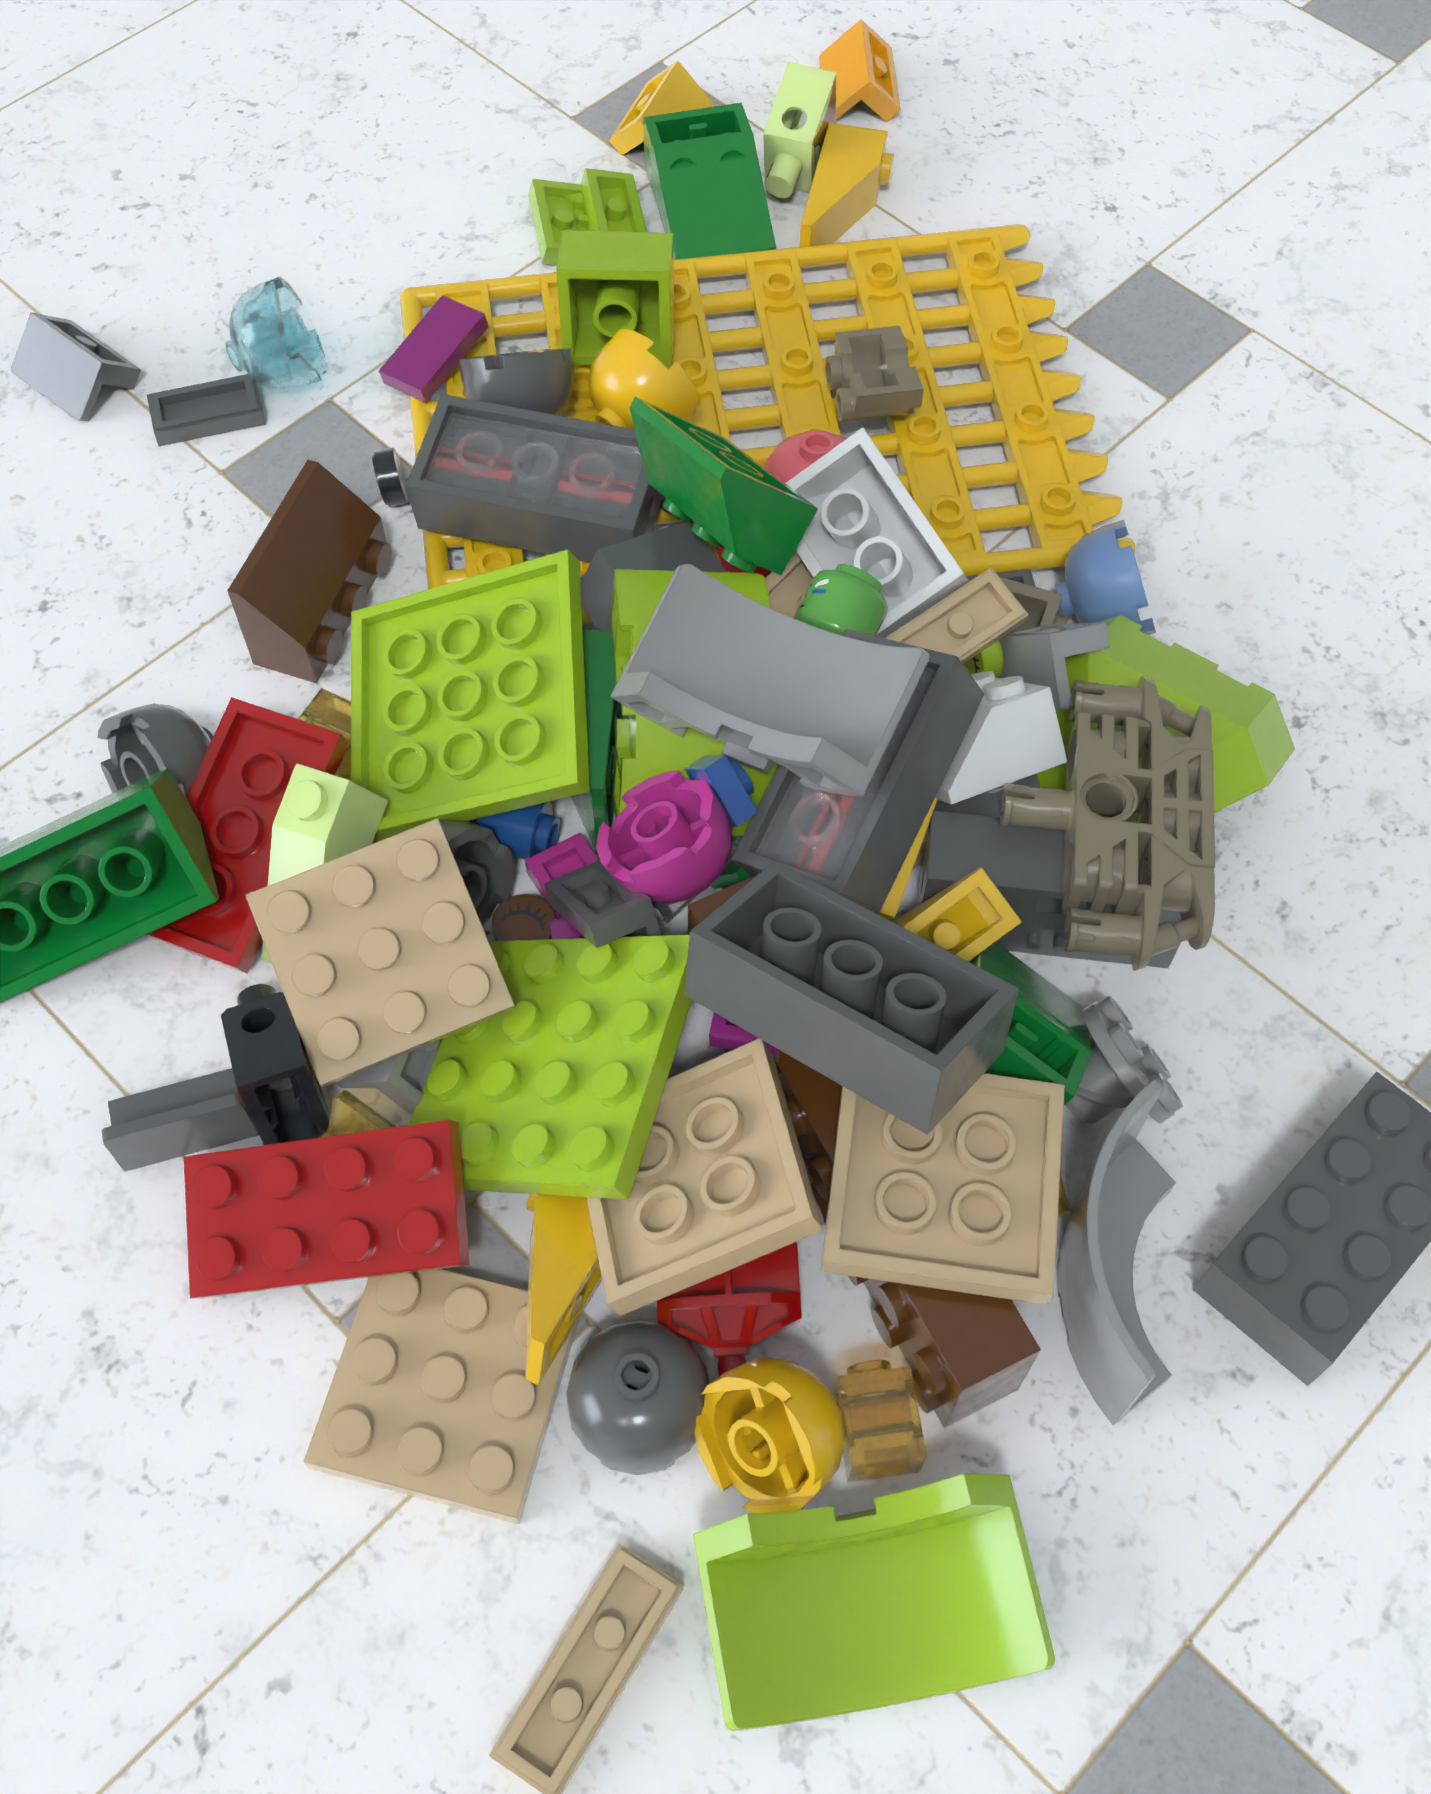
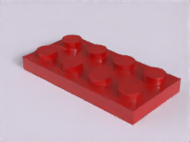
M231 697L201 762L195 780L185 797L200 822L219 899L145 936L248 974L262 942V937L245 895L268 886L272 826L295 765L297 763L335 775L349 741L341 733Z
M442 1120L183 1156L190 1299H204L470 1265L459 1122Z

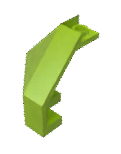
M1122 615L1099 621L1106 622L1110 648L1065 657L1070 695L1075 680L1136 688L1140 677L1144 676L1154 681L1157 686L1158 695L1175 703L1178 709L1194 717L1200 705L1209 709L1212 725L1214 813L1269 786L1295 750L1274 693L1253 682L1249 686L1244 685L1217 671L1218 664L1177 643L1169 646L1141 632L1142 625ZM1069 708L1056 711L1065 753L1074 724L1069 719L1070 711H1073L1069 710ZM1090 723V727L1097 728L1098 723ZM1114 725V730H1121L1122 726ZM1170 726L1164 727L1171 735L1188 737ZM1066 763L1037 773L1040 788L1062 789L1065 791ZM1092 811L1099 816L1108 817L1104 813ZM1134 813L1131 822L1138 823V813Z

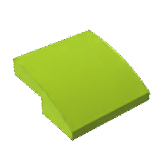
M585 168L581 184L532 178L528 196L542 264L557 265L562 230L647 232L633 174Z

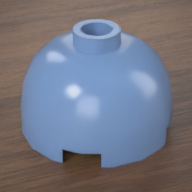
M1125 521L1114 522L1085 534L1071 547L1065 560L1066 581L1055 584L1057 593L1063 595L1060 606L1064 617L1076 615L1079 623H1095L1122 615L1142 625L1141 632L1147 635L1156 633L1153 619L1149 618L1141 621L1138 613L1139 608L1149 605L1132 546L1124 548L1119 546L1118 538L1128 536Z

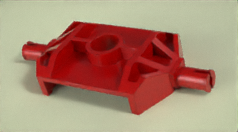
M797 1242L657 1300V1323L667 1325L671 1330L684 1336L690 1342L713 1351L714 1358H718V1377L731 1369L745 1364V1357L750 1356L751 1348L795 1325L802 1319Z

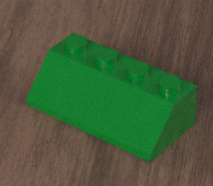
M168 767L0 846V1002L202 909L219 899L200 822Z

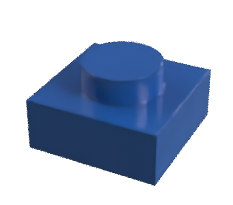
M705 755L684 768L691 780H700V777H703L709 783L724 807L732 826L737 827L759 813L749 797L754 793L753 784L737 761H729L726 755Z

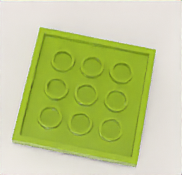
M568 549L351 612V781L388 800L372 843L382 841L437 818L441 820L469 821L590 792L580 561Z
M690 935L620 937L598 948L586 938L489 941L516 1008L442 1039L422 1090L424 1095L420 1105L416 1106L409 1124L442 1120L459 1122L464 1190L629 1200L692 999L684 995Z

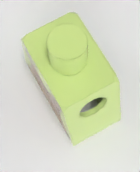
M788 62L763 135L764 186L773 196L787 198L791 196L793 190L810 192L829 122L836 123V72ZM804 113L807 121L803 127L799 128V121Z

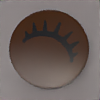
M530 894L515 895L506 899L497 907L492 917L494 940L552 939L550 921L556 919L552 907L544 899Z

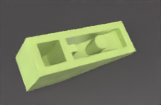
M296 763L272 826L268 886L372 845L388 800L350 780ZM263 942L262 960L272 964Z

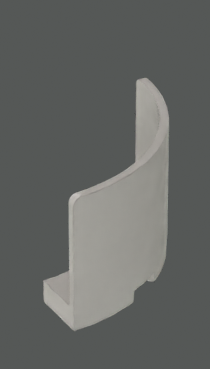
M682 564L676 568L610 697L684 738L690 727L725 743L721 752L722 755H726L729 760H735L739 764L768 775L775 763L784 766L801 777L800 782L805 787L830 793L863 797L921 678L930 655L921 647H896L874 644L808 625L738 593L692 564Z
M1156 1079L1136 1095L1121 1113L1109 1132L1075 1200L1063 1240L1060 1244L1057 1269L1058 1296L1061 1297L1064 1321L1069 1335L1067 1342L1069 1351L1080 1377L1095 1403L1113 1426L1164 1385L1172 1376L1157 1356L1147 1338L1137 1311L1133 1290V1262L1139 1234L1148 1215L1172 1191L1176 1184L1169 1174L1136 1140L1163 1089Z

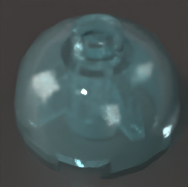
M282 277L255 285L239 297L233 305L228 325L231 340L226 341L225 346L229 359L237 371L243 372L246 370L255 382L271 391L288 392L321 381L322 378L320 376L327 373L325 354L316 329L308 331L302 318L294 309L303 305L301 299L291 285Z

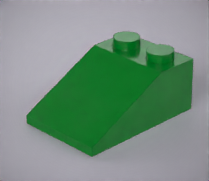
M583 630L590 792L571 796L598 855L596 844L599 828L602 822L611 828L614 820L612 795L615 763V720L624 719V716L622 715V704L610 697L615 688L611 632Z

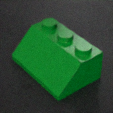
M635 396L630 405V412L646 479L651 486L666 497L662 506L677 517L694 523L691 531L703 540L721 548L724 546L725 548L721 556L732 565L749 573H754L757 566L782 575L818 508L725 437Z

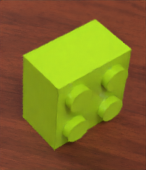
M562 230L556 267L562 348H571L573 365H592L601 349L620 329H628L652 340L654 343L647 351L655 356L665 367H671L675 334L673 233Z

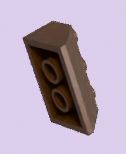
M309 459L306 461L227 592L253 664L317 684L327 664H333L340 654L343 636L351 624V612L366 607L368 592L377 576L381 577L386 573L390 564L392 550L391 545L386 540L381 516L316 461Z

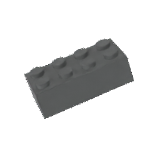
M774 861L690 931L684 995L928 1135L1004 1052L1019 988Z
M1376 1071L1213 1261L1192 1289L1307 1386L1334 1363L1431 1242V1112Z

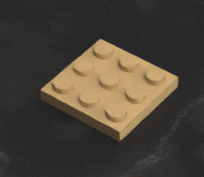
M438 818L245 895L320 1086L326 1087L516 1008Z
M760 1038L667 1079L629 1200L586 1197L607 1305L620 1316L824 1230L774 1057Z
M984 1073L928 1135L842 1086L820 1271L1048 1305L1054 1295L1065 1085Z
M442 1269L368 1278L303 1462L309 1469L520 1524L579 1320L538 1386L525 1379L528 1291Z

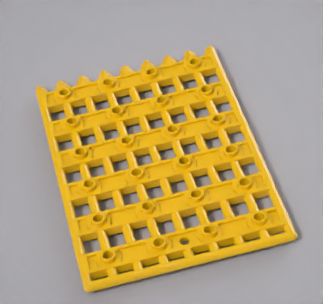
M1016 224L674 260L675 334L672 364L676 361L694 383L701 398V403L695 408L697 412L690 422L725 437L730 442L729 432L776 426L780 428L782 441L792 435L808 431H826L841 436L837 421L839 418L836 397L832 398L828 388L826 358L822 359L818 342L835 340V332L900 326L908 347L909 367H916L924 388L922 405L920 408H914V413L886 417L890 433L869 435V437L883 456L896 455L901 474L896 476L965 576L980 575L990 567L996 573L1022 569L1033 571L1065 567V560L1071 547L1085 534L1093 531V525L1117 516L1122 507V498L1119 496L1083 491L1080 488V482L1103 474L1106 471L1108 456L1097 452L1067 448L1066 441L1092 431L1095 417L1093 414L1054 408L1052 401L1079 391L1081 375L1041 368L1040 362L1066 352L1068 337L1029 331L1028 324L1054 314L1056 302L1052 298L1017 294L1016 287L1038 280L1042 277L1043 263L1005 257L1004 251L1024 245L1030 241V230L1025 225ZM945 253L949 268L906 273L902 258ZM846 264L849 279L803 283L801 268ZM556 272L409 287L401 292L400 306L404 340L422 320V308L432 307L443 295L484 313L489 325L488 329L463 359L496 355L495 338L547 333L549 349L562 348ZM745 274L747 290L700 294L698 279ZM956 289L961 304L916 309L912 294ZM541 296L543 311L500 316L491 315L490 301ZM855 300L859 316L813 320L809 305ZM746 311L754 312L757 327L708 332L705 316ZM968 327L972 340L971 343L927 347L923 334L925 330ZM762 348L765 365L716 370L713 353ZM546 349L533 350V351H527V352H534V351L544 352V350H546ZM458 364L444 381L446 382L447 395L466 398ZM979 364L984 381L938 386L934 369ZM573 365V391L568 405L559 416L596 422L595 416L599 412L591 401L588 383L591 365ZM762 387L771 388L774 401L772 405L724 410L721 392ZM409 396L416 460L439 400L432 401L430 398L427 403H424ZM991 403L996 421L949 426L945 408ZM1003 443L1008 462L961 467L956 448ZM776 446L741 450L763 466ZM1015 484L1021 504L973 509L968 489ZM659 507L654 525L685 522V520L671 515ZM1028 526L1033 548L985 552L980 534L981 531ZM422 529L428 589L525 562L523 561L522 549ZM1128 537L1118 538L1120 548L1131 545L1133 552H1135L1133 539ZM705 541V543L709 546V548L712 550L715 556L719 559L716 546ZM464 547L466 568L449 570L447 549ZM579 560L580 578H583L591 562ZM582 608V624L593 623Z

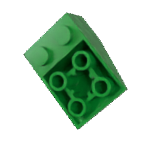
M742 102L643 117L645 169L665 233H673L674 260L776 249L755 140Z
M994 942L969 962L1019 988L1004 1052L985 1071V1074L1065 1085V1106L1075 1097L1092 1054L1089 1031L1081 1012L1084 1007L998 943Z

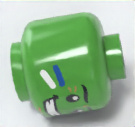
M838 564L835 570H822L816 574L795 613L794 619L842 636L846 629L876 636L887 615L888 606L885 598L880 593L882 584L876 578L854 566Z

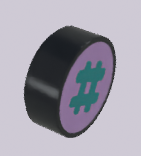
M395 448L374 452L372 456L374 472L385 505L394 507L409 503L405 488L404 472Z

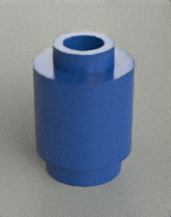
M551 802L469 820L492 830L499 844L509 847L512 857L523 860L556 845L560 830V819L553 816Z

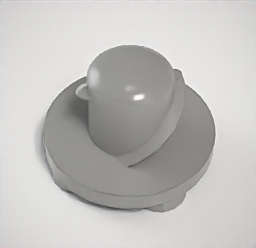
M1108 996L1099 1003L1095 1001L1084 1008L1081 1012L1092 1036L1090 1039L1092 1054L1075 1097L1066 1104L1067 1108L1081 1121L1094 1124L1117 1108H1126L1140 1091L1156 1079L1163 1089L1149 1116L1159 1124L1174 1116L1175 1112L1183 1107V1104L1167 1081L1171 1075L1163 1061L1149 1044L1142 1048L1139 1047L1129 1032L1133 1029V1026L1118 1003L1111 996Z

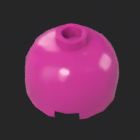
M669 771L649 777L628 790L621 797L627 804V807L616 817L611 828L604 822H602L599 828L596 850L601 864L620 885L631 892L645 893L650 897L652 903L674 904L693 898L706 890L721 875L731 857L732 824L724 807L703 777H700V780L685 779L680 771Z

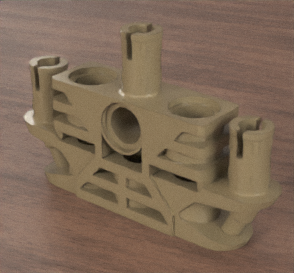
M1144 676L1140 677L1136 688L1075 680L1069 710H1073L1070 711L1069 719L1074 724L1066 749L1068 762H1066L1065 791L1062 789L1035 788L1005 783L1000 812L1003 813L1000 816V825L1064 830L1062 912L1067 913L1064 937H1068V939L1064 940L1065 952L1073 953L1075 951L1131 957L1132 968L1136 971L1145 968L1151 956L1174 949L1181 942L1188 940L1190 946L1195 950L1205 948L1211 937L1215 914V831L1211 713L1208 708L1202 705L1199 706L1195 717L1178 709L1175 703L1158 695L1157 686L1154 681ZM1090 723H1098L1097 728L1090 727ZM1114 725L1122 726L1121 730H1114ZM1170 726L1188 737L1171 735L1164 727ZM1092 811L1104 813L1108 817L1099 816ZM1134 813H1138V823L1131 822ZM1080 901L1087 902V910L1078 909ZM1105 904H1111V913L1102 912ZM1161 910L1177 911L1180 913L1181 921L1159 924Z

